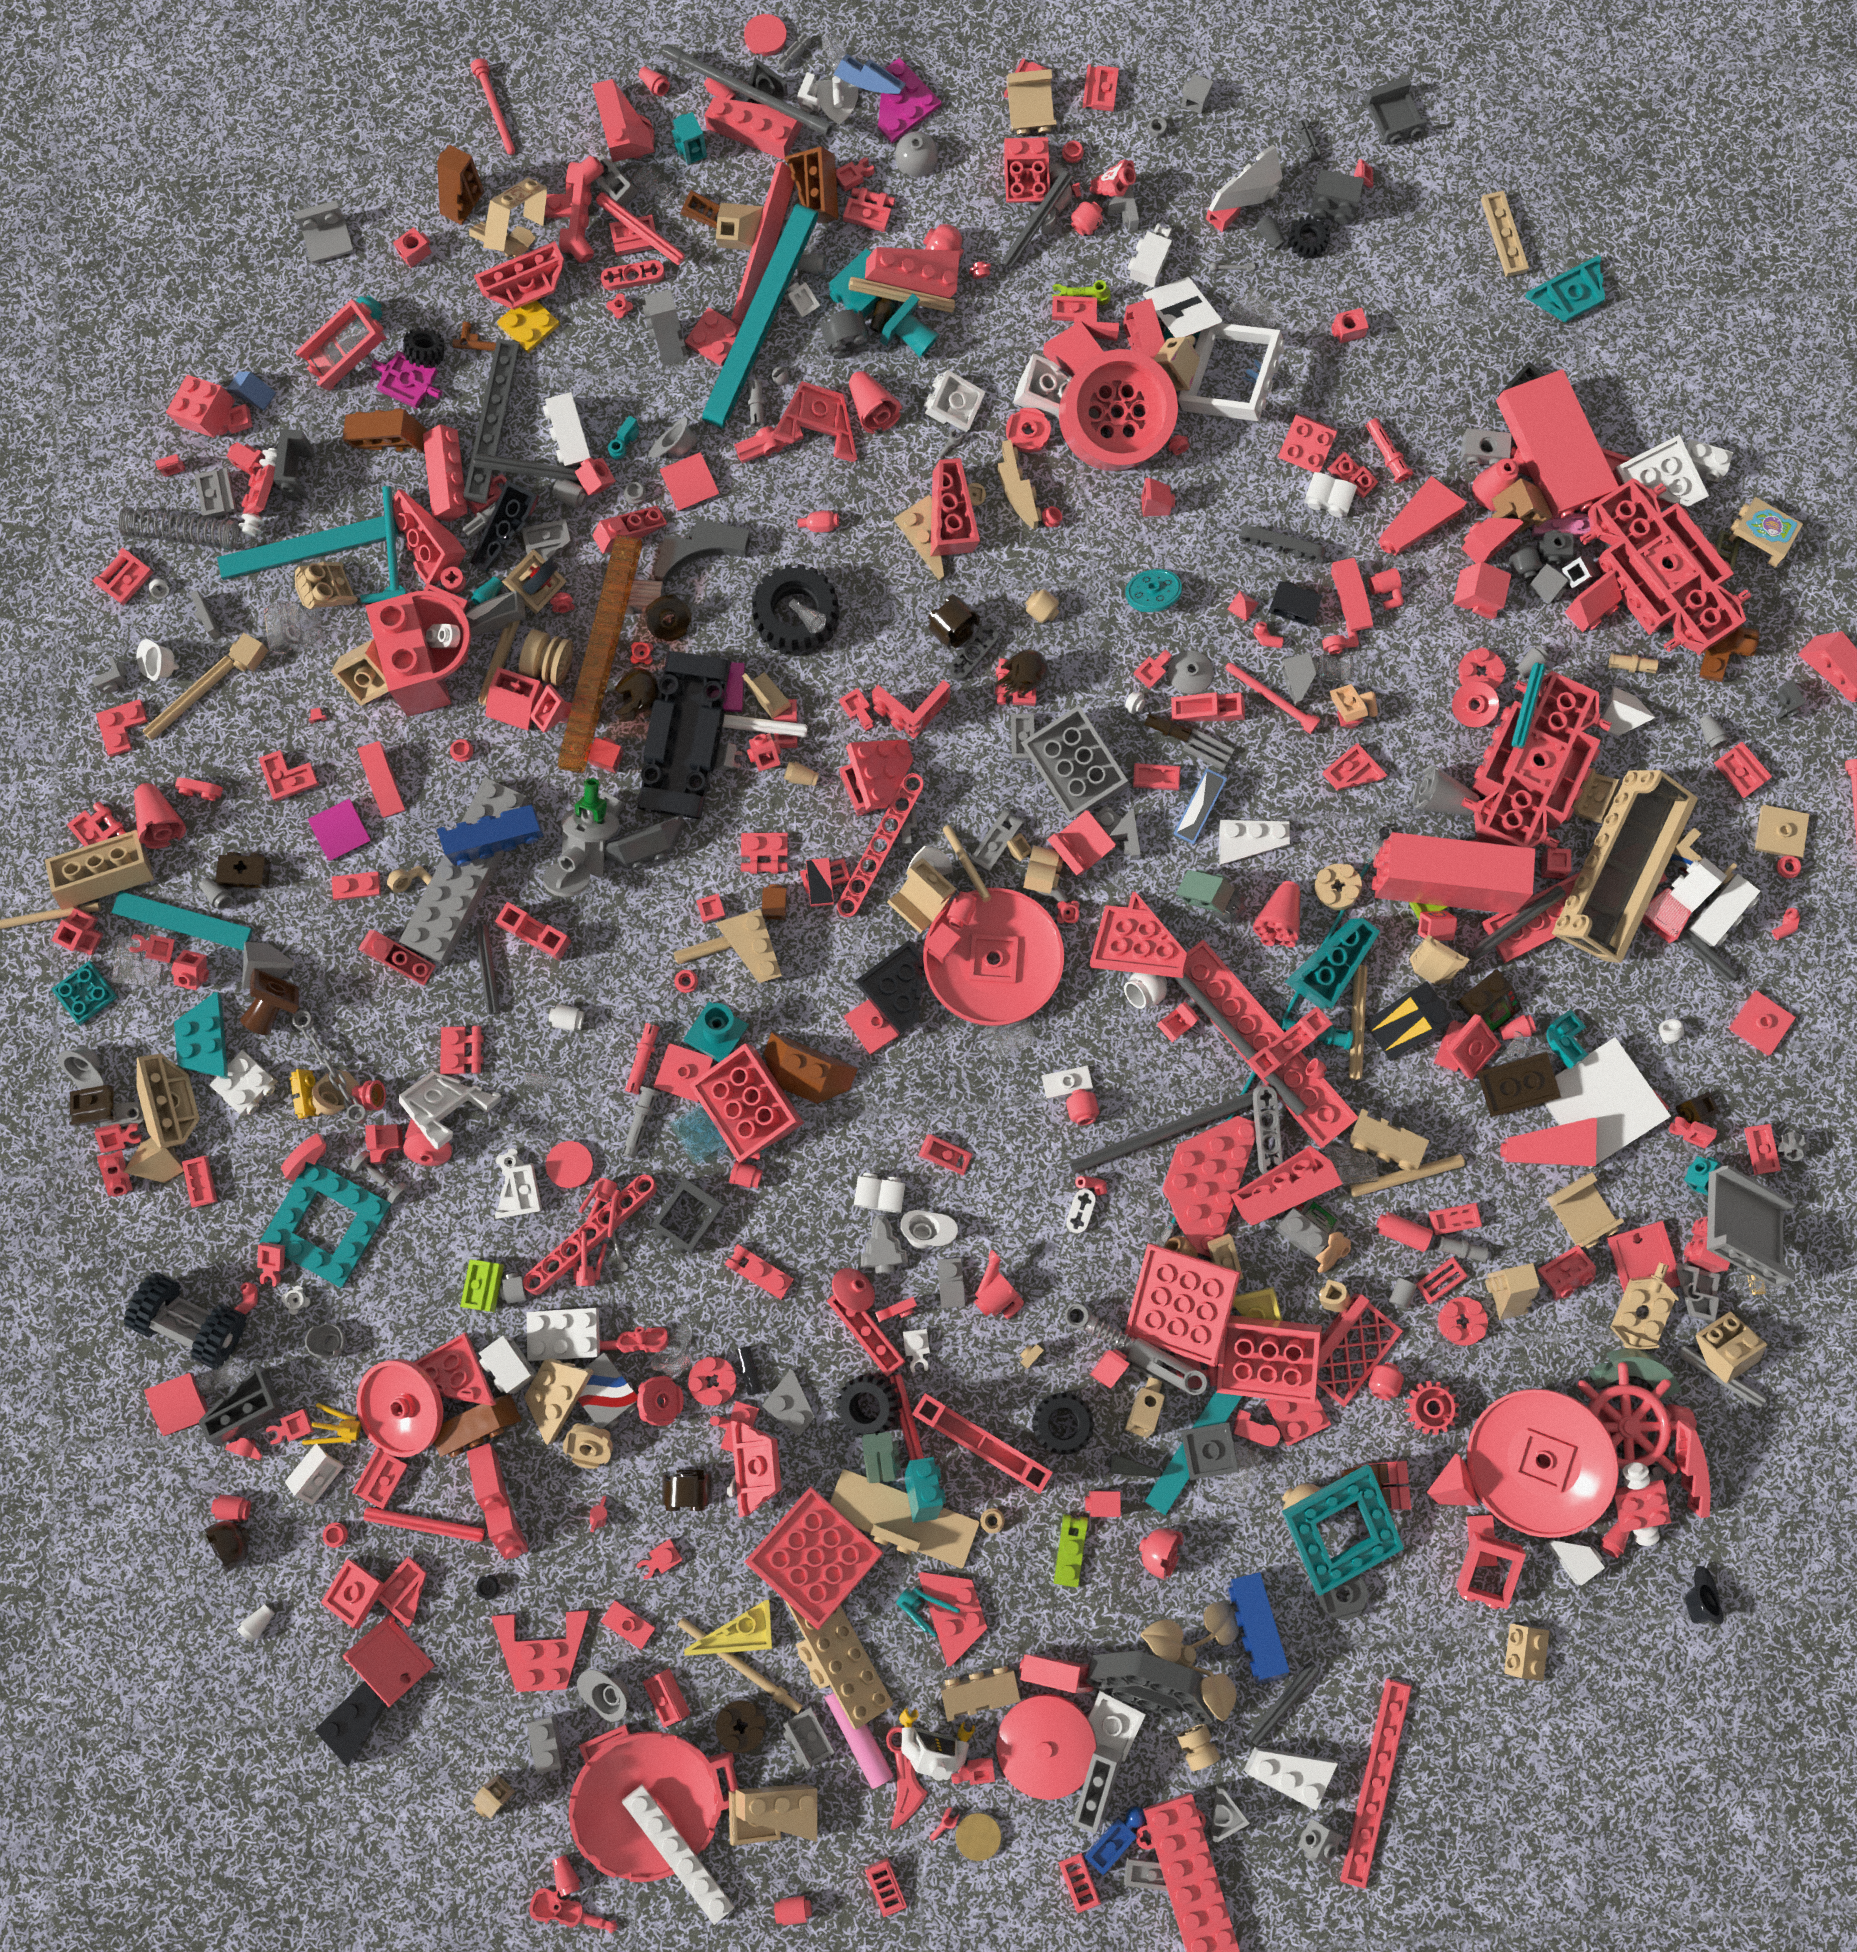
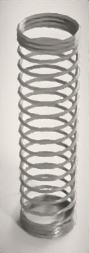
M123 507L118 517V529L122 536H137L138 538L144 537L146 539L151 537L153 540L158 538L160 541L166 540L167 542L173 541L174 543L180 542L181 544L187 543L188 545L195 544L199 546L201 544L203 547L208 545L210 548L215 546L217 549L222 547L224 550H234L239 537V529L235 521L226 522L222 520L220 523L218 519H215L213 522L211 518H208L205 521L204 517L198 520L196 516L191 520L189 515L184 519L182 514L177 517L175 513L170 516L168 512L163 515L161 511L156 514L154 510L149 513L147 509H144L142 512L137 508L134 511L132 507ZM137 511H139L140 527L139 530L136 532L135 517ZM144 512H147V528L146 531L143 533V515ZM151 513H154V529L155 534L157 536L156 538L152 537L154 534V529L153 532L150 533L149 522ZM158 514H161L162 518L161 530L162 535L164 537L163 539L159 538L161 535V530L160 533L157 534L156 523ZM166 515H168L169 519L168 531L170 540L166 539L168 531L166 535L164 534V519ZM173 515L176 519L175 532L178 538L177 541L174 540L175 532L173 536L171 534V520ZM125 516H126V528H127V531H125V525H124V524H125ZM181 516L183 520L182 534L185 539L184 542L181 541L182 534L180 538L178 535V522ZM188 517L190 520L189 535L192 542H188L189 535L187 539L185 535V524ZM195 518L197 521L196 536H198L199 543H195L196 536L193 540L192 526ZM202 519L204 521L203 537L205 536L206 544H202L203 537L200 540L199 528ZM209 520H210V522H211V533H210L211 535H210V538H211V536H212V542H213L214 545H209V543H210V538H209V540L207 541V531H206V530H207V524H208V521H209ZM216 521L218 522V536L221 546H216L217 540L214 541V525ZM223 522H224V523H225V526H224V528H223L222 541H221V527H222V524H223ZM232 527V539L229 543V532ZM147 529H148L149 537H146V536H145V534L147 533Z

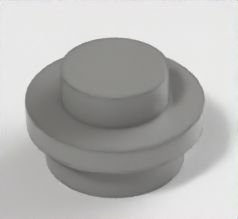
M631 482L624 489V497L630 504H639L646 498V489L641 483Z

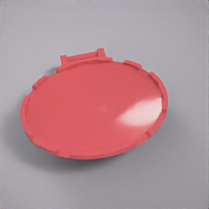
M651 1731L629 1734L610 1742L589 1759L580 1771L572 1788L569 1801V1823L573 1839L584 1858H587L596 1866L597 1870L613 1878L616 1876L629 1879L630 1882H649L675 1874L623 1805L622 1800L643 1784L694 1853L698 1855L702 1850L706 1849L714 1836V1830L721 1815V1810L729 1808V1794L722 1796L716 1769L724 1768L729 1791L739 1789L733 1766L735 1762L733 1752H724L707 1758L695 1745L681 1737L669 1733Z

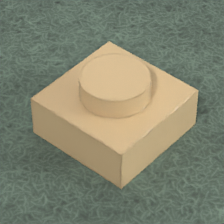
M1035 1344L1034 1347L1028 1345L1020 1354L1023 1358L1020 1363L1028 1369L1044 1350L1038 1344Z

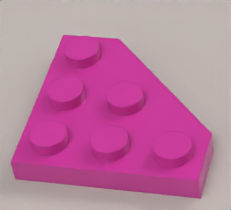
M900 57L886 67L885 70L903 81L905 86L899 94L881 93L878 129L892 144L941 106V101Z

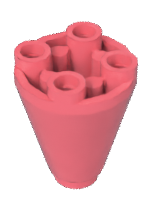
M1291 881L1282 882V885L1277 888L1256 918L1253 930L1261 938V943L1264 945L1273 946L1278 944L1295 947L1300 935L1301 893L1298 884Z

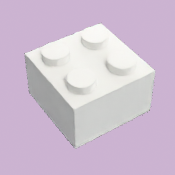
M503 1335L479 1352L482 1358L480 1360L481 1365L487 1372L491 1371L496 1378L493 1380L494 1384L501 1392L505 1391L506 1393L515 1394L532 1382L537 1374L512 1337Z

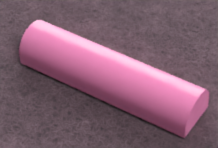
M834 1692L824 1696L871 1788L874 1789L889 1781L894 1774L867 1723L854 1730Z

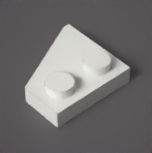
M533 1163L512 1166L507 1169L505 1184L501 1191V1199L498 1210L495 1213V1219L542 1210Z

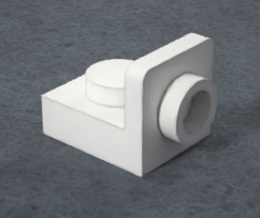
M808 72L797 95L798 103L805 111L812 112L814 110L819 112L820 102L818 98H815L818 85L816 84L815 75Z
M796 282L787 288L788 294L784 298L785 300L789 299L800 318L820 306L806 282L801 285Z

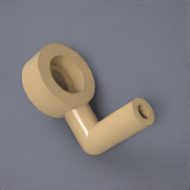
M416 866L409 871L398 869L390 873L387 885L395 893H401L410 886L412 879L419 876L428 885L432 876L422 866Z

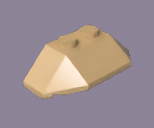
M162 1053L138 1057L137 1092L149 1135L159 1149L183 1145L200 1120L189 1074L168 1060Z

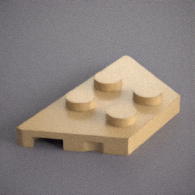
M553 1358L544 1360L524 1398L547 1445L552 1444L558 1436L594 1371L592 1369H580L575 1367V1364L562 1363L560 1360Z

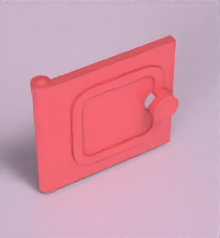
M1662 1220L1607 1237L1624 1292L1629 1279L1654 1275L1659 1262L1669 1265L1664 1277L1666 1285L1669 1288L1680 1286L1675 1269L1676 1261Z
M391 1614L385 1617L343 1655L344 1660L353 1667L388 1707L393 1705L435 1666L395 1623V1619Z

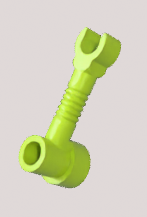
M1098 280L1093 286L1074 288L1060 284L1052 286L1053 290L1061 291L1059 294L1051 295L1052 299L1053 296L1086 295L1097 298V304L1106 305L1111 300L1110 289L1103 280Z

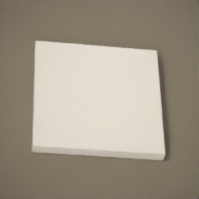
M1616 1037L1589 1053L1584 1060L1571 1069L1566 1068L1557 1074L1555 1079L1561 1098L1544 1102L1559 1125L1597 1118L1596 1165L1671 1117Z

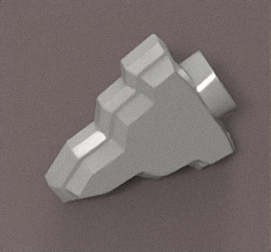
M876 1215L871 1227L872 1237L866 1242V1251L861 1254V1267L875 1268V1274L895 1272V1266L909 1263L907 1252L901 1249L900 1240L893 1236L892 1226L886 1216Z

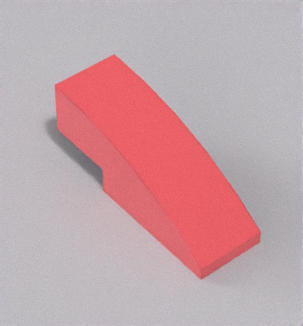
M1355 558L1333 562L1331 575L1336 585L1338 601L1350 632L1373 627L1366 591Z
M1215 692L1171 698L1173 721L1245 720V702L1241 692L1218 695Z
M377 741L357 748L383 818L406 811L393 770L390 767L381 742Z

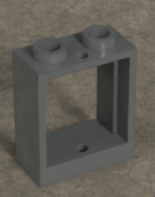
M684 1178L651 1224L656 1229L653 1233L664 1241L667 1238L674 1241L673 1247L685 1255L687 1251L693 1254L725 1206ZM685 1191L712 1209L689 1244L661 1226Z

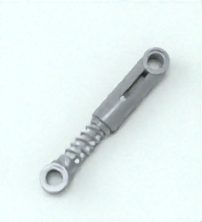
M1072 1304L1066 1309L1065 1320L1071 1327L1082 1332L1086 1331L1092 1334V1336L1096 1335L1098 1339L1102 1338L1103 1342H1109V1346L1114 1345L1115 1349L1119 1348L1121 1352L1124 1351L1127 1359L1191 1395H1200L1206 1390L1207 1379L1200 1371L1139 1337L1135 1339L1134 1337H1128V1334L1124 1335L1122 1330L1119 1332L1116 1330V1327L1112 1328L1110 1324H1105V1321L1101 1322L1099 1317H1095L1093 1312L1081 1304ZM1074 1310H1081L1084 1313V1318L1080 1323H1074L1071 1320V1314ZM1163 1363L1185 1374L1184 1378L1182 1379L1163 1368ZM1198 1376L1201 1378L1202 1386L1200 1389L1192 1390L1189 1388L1188 1380L1190 1377Z

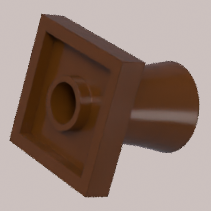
M254 968L250 976V996L255 999L240 1018V1022L254 1033L270 1035L280 1008L293 1014L296 1013L299 1007V986Z

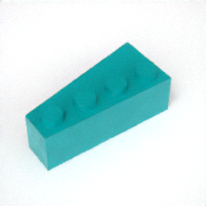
M1364 918L1349 919L1285 983L1319 1009H1332L1379 935L1380 930Z

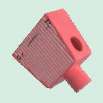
M1666 888L1650 901L1641 922L1670 944L1679 937L1692 912L1670 894L1672 892L1670 888Z

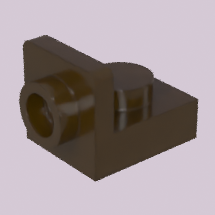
M1710 1091L1675 1107L1679 1116L1690 1124L1694 1121L1701 1122L1720 1113Z

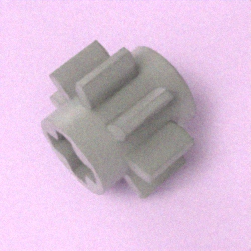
M1789 1132L1781 1135L1782 1142H1777V1147L1783 1159L1799 1161L1802 1158H1806L1805 1152L1810 1151L1804 1134L1800 1135L1796 1132Z

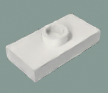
M1088 1066L1041 1076L1046 1099L1069 1095L1077 1089H1085L1086 1091L1093 1089Z

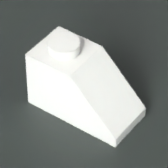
M1547 1540L1545 1542L1575 1584L1583 1585L1605 1568L1600 1562L1603 1559L1595 1548L1554 1540Z

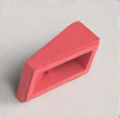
M1082 1853L1058 1862L1078 1914L1102 1904ZM1077 1863L1081 1864L1082 1868L1068 1873L1066 1868ZM1084 1873V1879L1074 1883L1071 1882L1070 1878ZM1088 1883V1889L1079 1893L1075 1892L1074 1888ZM1092 1894L1093 1899L1080 1904L1079 1898Z
M889 1857L866 1866L865 1872L883 1917L907 1908ZM887 1870L888 1874L875 1879V1874ZM889 1879L891 1880V1884L878 1888L877 1884ZM894 1888L895 1893L882 1898V1893ZM898 1898L899 1903L887 1908L885 1907L884 1903Z

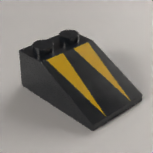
M1426 981L1366 1020L1365 1025L1389 1061H1392L1447 1026L1454 1019L1431 985Z

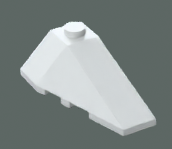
M1271 145L1257 155L1256 159L1258 161L1252 166L1250 164L1246 165L1237 178L1234 176L1217 192L1209 210L1213 212L1260 204L1269 198L1273 199L1280 190L1278 186L1283 179L1276 147Z
M1033 354L1018 383L1013 403L1024 408H1035L1045 415L1059 418L1060 400L1066 385L1072 377H1067L1059 370V366L1054 362ZM1089 409L1091 418H1099V413L1096 409Z

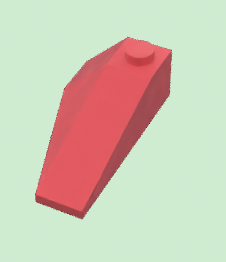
M610 79L592 84L612 162L655 152L648 128L615 81Z
M398 489L392 500L394 518L399 530L405 533L408 541L405 544L407 550L412 551L416 559L413 564L417 573L425 584L433 585L441 580L440 577L443 570L448 567H459L466 551L449 530L402 489Z

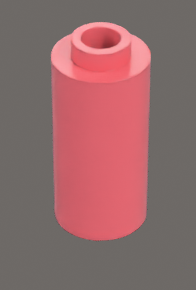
M1388 1211L1385 1215L1381 1214L1376 1223V1227L1379 1228V1234L1422 1252L1426 1251L1433 1234V1230Z

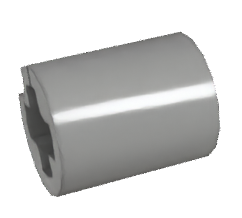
M1398 1278L1389 1302L1408 1310L1417 1285Z

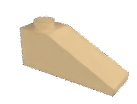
M497 1774L479 1790L472 1802L476 1805L475 1810L482 1817L486 1818L487 1816L491 1819L516 1791Z

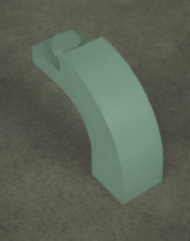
M1618 1349L1608 1352L1606 1355L1610 1362L1598 1364L1593 1370L1588 1372L1593 1383L1599 1389L1619 1379L1618 1364L1625 1362L1628 1365L1629 1376L1645 1379L1652 1391L1663 1379H1668L1671 1382L1670 1388L1659 1399L1660 1401L1682 1391L1674 1375L1660 1359L1639 1349Z

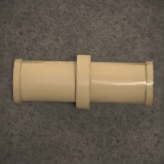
M1611 653L1608 667L1626 669L1631 673L1641 671L1656 674L1658 659L1640 658L1635 654L1625 656Z

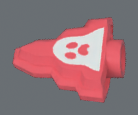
M1126 159L1120 161L1103 175L1091 180L1089 191L1095 195L1123 196L1128 187L1134 184L1136 180L1134 162Z

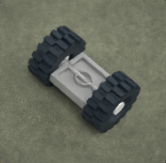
M159 1272L151 1273L150 1276L145 1278L144 1283L141 1282L138 1291H135L133 1294V1299L129 1301V1308L125 1311L124 1325L149 1338L159 1332L182 1345L192 1348L191 1358L215 1370L219 1367L221 1368L224 1361L227 1362L229 1359V1355L233 1354L240 1336L243 1335V1329L246 1326L245 1321L247 1320L246 1315L225 1304H219L217 1308L209 1312L178 1297L181 1292L179 1291L181 1288L179 1282Z

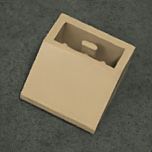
M1731 1311L1698 1332L1695 1336L1708 1368L1726 1384L1758 1363L1768 1345Z

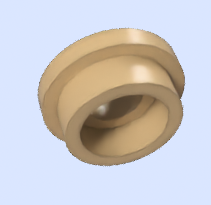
M995 1508L985 1510L980 1518L982 1528L988 1533L999 1532L1005 1523L1004 1515ZM990 1516L997 1518V1523L993 1526L988 1524Z

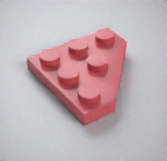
M907 739L849 743L846 749L866 810L888 807L913 762Z

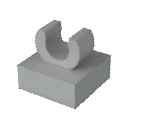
M727 743L719 747L715 769L725 771L730 768H741V764H737L734 761L735 757L743 756L741 751H736L737 745Z

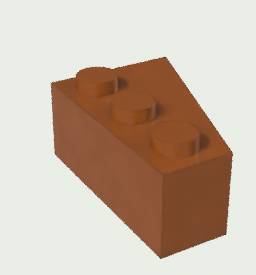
M820 146L785 156V161L789 164L792 172V180L797 185L799 191L797 193L801 204L818 211V224L838 220L835 154Z
M511 1394L495 1398L496 1404L494 1406L480 1404L442 1423L440 1433L434 1441L439 1456L450 1455L451 1458L465 1452L463 1448L469 1445L470 1448H474L484 1443V1438L499 1436L504 1433V1429L521 1422V1417Z

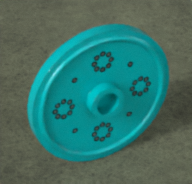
M1151 569L1137 574L1128 582L1125 589L1128 604L1142 612L1165 610L1173 606L1182 594V584L1179 577L1173 572L1164 569Z

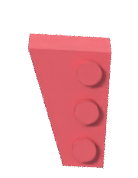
M1152 298L1126 306L1123 328L1131 349L1154 359L1164 345L1165 339L1162 335Z
M1843 631L1815 636L1798 655L1843 693L1846 699L1857 702V648Z

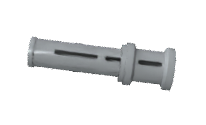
M643 1086L640 1088L642 1092L638 1104L634 1105L633 1108L635 1112L634 1119L621 1155L636 1159L649 1117L654 1115L653 1108L657 1097L661 1094V1092Z

